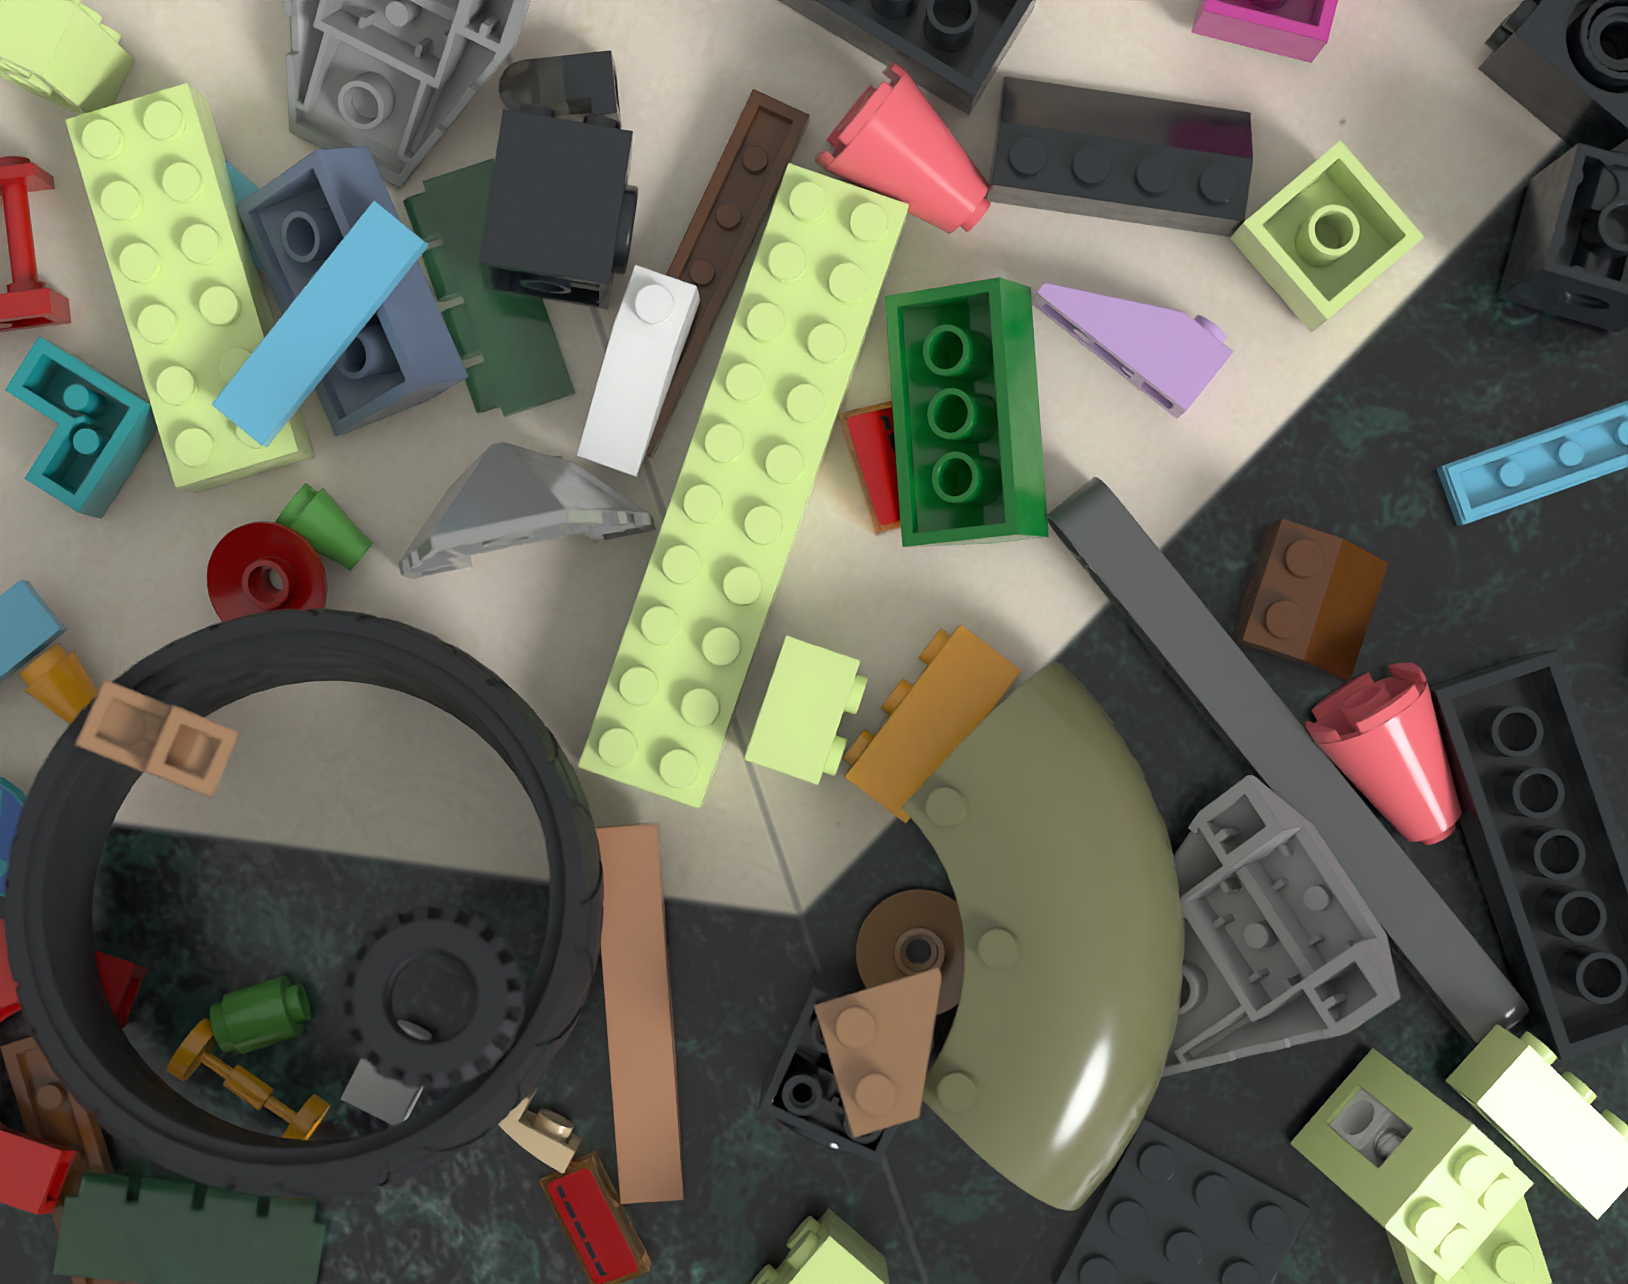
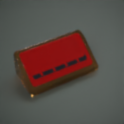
M892 401L838 414L841 432L875 537L901 530Z
M596 1150L570 1162L564 1174L554 1170L538 1179L590 1284H621L649 1272L651 1260L623 1204H620V1198Z

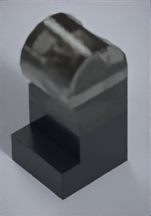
M611 50L521 60L507 67L499 80L500 97L507 110L519 112L521 105H538L556 111L558 116L592 113V116L607 117L621 123L616 65Z

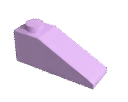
M1044 283L1032 300V305L1176 419L1189 409L1234 352L1223 343L1227 338L1224 332L1213 322L1201 315H1197L1192 319L1182 311L1050 283Z

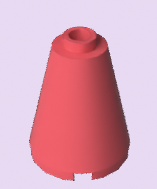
M894 61L882 72L891 81L889 83L883 81L877 90L870 85L826 139L835 148L832 154L826 150L818 151L814 161L823 169L857 187L909 204L908 213L948 234L954 232L959 226L968 232L980 221L991 205V202L984 197L990 185L908 72Z
M1396 663L1387 666L1392 674L1390 677L1374 682L1368 672L1335 689L1311 710L1317 721L1315 723L1305 721L1304 727L1315 741V744L1406 841H1420L1423 845H1431L1444 840L1454 832L1456 828L1454 823L1460 818L1462 810L1427 679L1421 668L1416 664Z

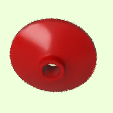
M256 521L239 526L227 533L218 542L209 559L206 576L208 595L217 616L222 622L245 615L284 609L304 611L306 609L325 608L328 583L323 563L308 540L288 526L270 521ZM272 569L277 571L282 579V590L274 587L270 581V571Z

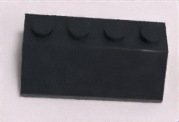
M1004 76L988 182L990 187L986 199L989 202L1231 237L1245 221L1253 165L1251 112Z

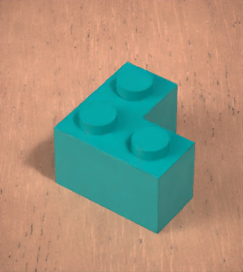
M39 336L5 388V391L58 423L57 428L24 479L78 513L102 519L158 431L150 401L67 349Z

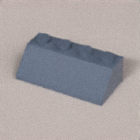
M368 146L315 150L235 206L282 314L285 313L373 201L380 204L400 221ZM418 260L315 387L335 436L347 434L427 402L468 378V374Z

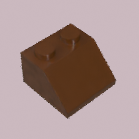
M1283 518L1267 524L1231 639L1238 646L1350 682L1389 563L1343 538Z

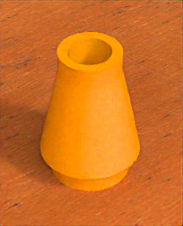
M60 643L55 644L19 674L20 678L29 686L24 692L68 724H71L79 712L99 693L75 650L68 653Z

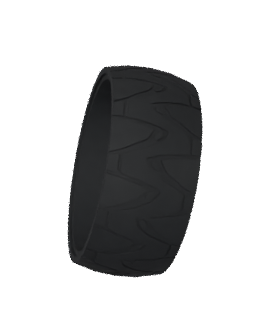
M325 608L306 609L304 611L294 609L245 615L226 622L210 625L181 637L143 658L114 679L112 683L171 707L176 706L203 718L223 706L251 694L279 686L311 681H347L372 684L409 694L453 715L475 731L500 755L518 778L540 820L549 865L550 904L546 936L538 968L524 1000L523 1008H525L522 1024L520 1023L512 1045L496 1061L494 1066L470 1081L459 1084L441 1100L412 1118L386 1130L368 1135L331 1140L281 1138L247 1130L221 1120L195 1106L166 1084L139 1055L118 1023L103 989L96 962L92 913L97 868L106 837L116 814L135 782L143 774L142 771L76 746V742L97 696L79 712L67 727L38 771L20 812L15 832L18 834L14 836L11 843L5 880L4 926L9 966L13 981L18 984L15 988L18 1002L39 1049L44 1054L54 1074L75 1101L87 1113H94L96 1116L95 1120L121 1142L138 1154L161 1164L172 1172L220 1188L226 1186L227 1189L242 1193L284 1198L333 1197L368 1191L377 1186H385L408 1179L441 1164L449 1157L463 1151L503 1121L540 1082L542 1076L557 1058L578 1020L594 975L600 950L604 917L603 866L599 840L588 800L566 754L553 733L544 725V722L530 705L492 670L467 652L441 641L433 634L387 618H378L362 612Z

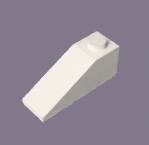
M635 265L612 329L578 448V457L638 477L700 303L697 286Z

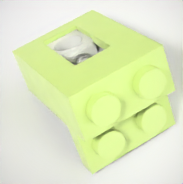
M1374 1048L1370 1050L1290 1143L1446 1282H1449L1533 1184L1526 1175L1510 1162L1511 1159L1471 1122Z

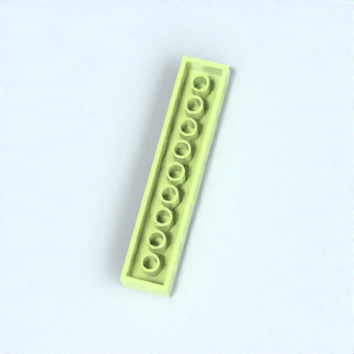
M788 163L579 761V768L697 809L703 806L907 219L909 204Z

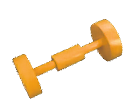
M207 1018L201 1020L177 1049L166 1070L183 1082L203 1063L226 1079L223 1086L257 1110L260 1111L263 1107H266L289 1123L281 1138L308 1140L328 1111L330 1104L314 1093L300 1111L296 1113L272 1096L275 1089L238 1064L233 1069L211 1054L209 1051L216 1042L211 1021Z

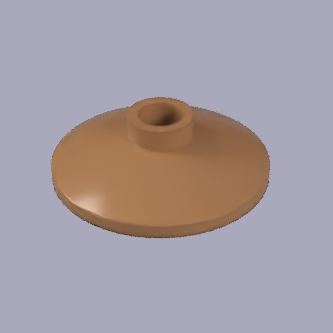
M914 889L899 892L879 903L865 919L857 939V967L865 987L870 989L939 967L942 980L936 1015L946 1012L960 1003L964 978L965 947L962 921L957 902L939 892ZM922 939L930 945V954L926 960L914 962L907 957V946L913 940Z

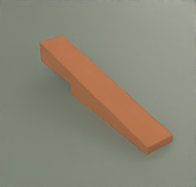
M659 822L596 826L595 831L599 840L604 874V917L601 933V956L620 1204L684 1200L670 957L666 937Z

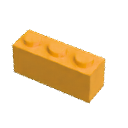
M961 624L954 629L951 635L942 628L939 629L918 657L927 666L914 684L911 685L902 678L880 707L889 715L875 735L864 729L842 757L844 761L851 765L844 777L904 823H907L910 819L909 815L902 809L904 804L953 750L988 716L1022 671Z

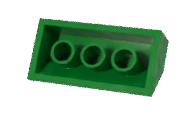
M997 277L885 296L902 547L992 544L1048 538L1031 287Z

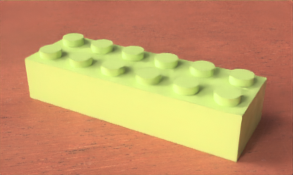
M187 82L65 119L175 488L197 493L315 457L300 407L271 444L266 447L261 446L211 405L273 328L275 322L259 269L255 264L245 227L235 207L238 203L208 100Z

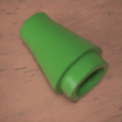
M305 483L275 521V523L288 526L300 533L314 547L317 553L340 563L349 571L356 566L373 544V541L359 530L324 488L318 492L308 483Z

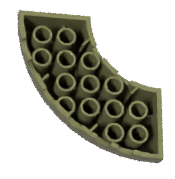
M1055 662L1030 677L982 720L904 804L902 809L922 830L934 847L948 874L961 916L965 947L964 978L960 1003L945 1045L930 1071L926 1074L922 1100L979 1156L1012 1183L1048 1205L1066 1211H1074L1084 1204L1116 1165L1140 1126L1158 1088L1177 1027L1181 1002L1185 926L1178 879L1173 863L1175 859L1168 831L1161 813L1159 814L1149 786L1144 778L1145 775L1136 758H1133L1123 738L1113 726L1114 723L1096 698L1061 662Z

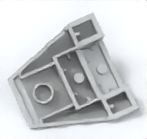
M283 0V15L289 16L291 40V51L285 54L289 132L322 149L368 146L382 179L401 187L515 48L531 0Z
M501 442L491 444L448 488L400 560L399 568L401 576L415 579L473 567L471 555L579 533H584L594 542L656 529L654 519L649 512L575 463L563 460L562 456H550L510 443Z
M1254 775L1246 776L1198 812L1188 827L1191 831L1175 853V862H1173L1178 879L1180 901H1182L1185 948L1177 1027L1161 1077L1264 1052L1276 1051L1311 1041L1344 1035L1400 999L1385 931L1311 822Z

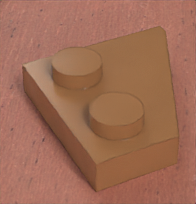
M939 967L814 1005L853 1138L919 1118L942 980Z

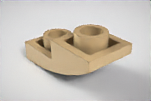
M536 1086L498 1125L525 1150L564 1174L583 1138L571 1132L574 1125L565 1117L547 1109H540L538 1114L527 1110L538 1089V1086Z

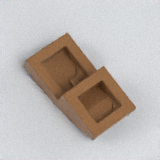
M104 680L76 742V746L212 798L240 732Z

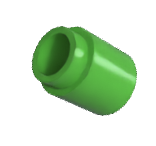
M285 975L226 993L223 996L222 1002L213 1004L210 1007L212 1030L219 1047L224 1053L237 1050L240 1054H247L300 1037L304 1033V1022L311 1019V1007L305 989L301 984L292 985Z

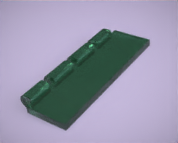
M494 158L422 181L425 192L404 199L403 204L413 232L426 243L440 238L443 240V245L430 248L422 253L437 301L445 302L463 297L464 303L442 311V316L461 360L483 355L485 362L465 369L468 378L464 380L476 413H483L501 407L504 417L573 395L575 391L543 299L484 289L479 267V256L495 163Z
M87 1171L83 1172L79 1195L67 1194L65 1197L53 1270L55 1275L144 1284H316L326 1225V1222L313 1221L317 1197L284 1198L271 1196L269 1215L265 1216L256 1215L259 1195L233 1191L226 1187L220 1188L208 1185L204 1209L191 1208L195 1183L143 1178L138 1202L126 1201L130 1176Z

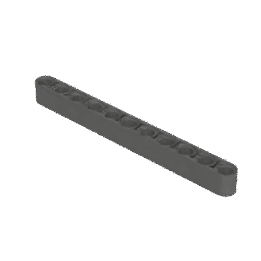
M1094 476L1048 513L1047 521L1059 539L1248 773L1254 775L1315 826L1385 931L1391 950L1459 1034L1475 1048L1496 1024L1508 1031L1527 1016L1530 1010L1519 993L1329 758L1315 744L1312 737L1111 489L1102 480Z

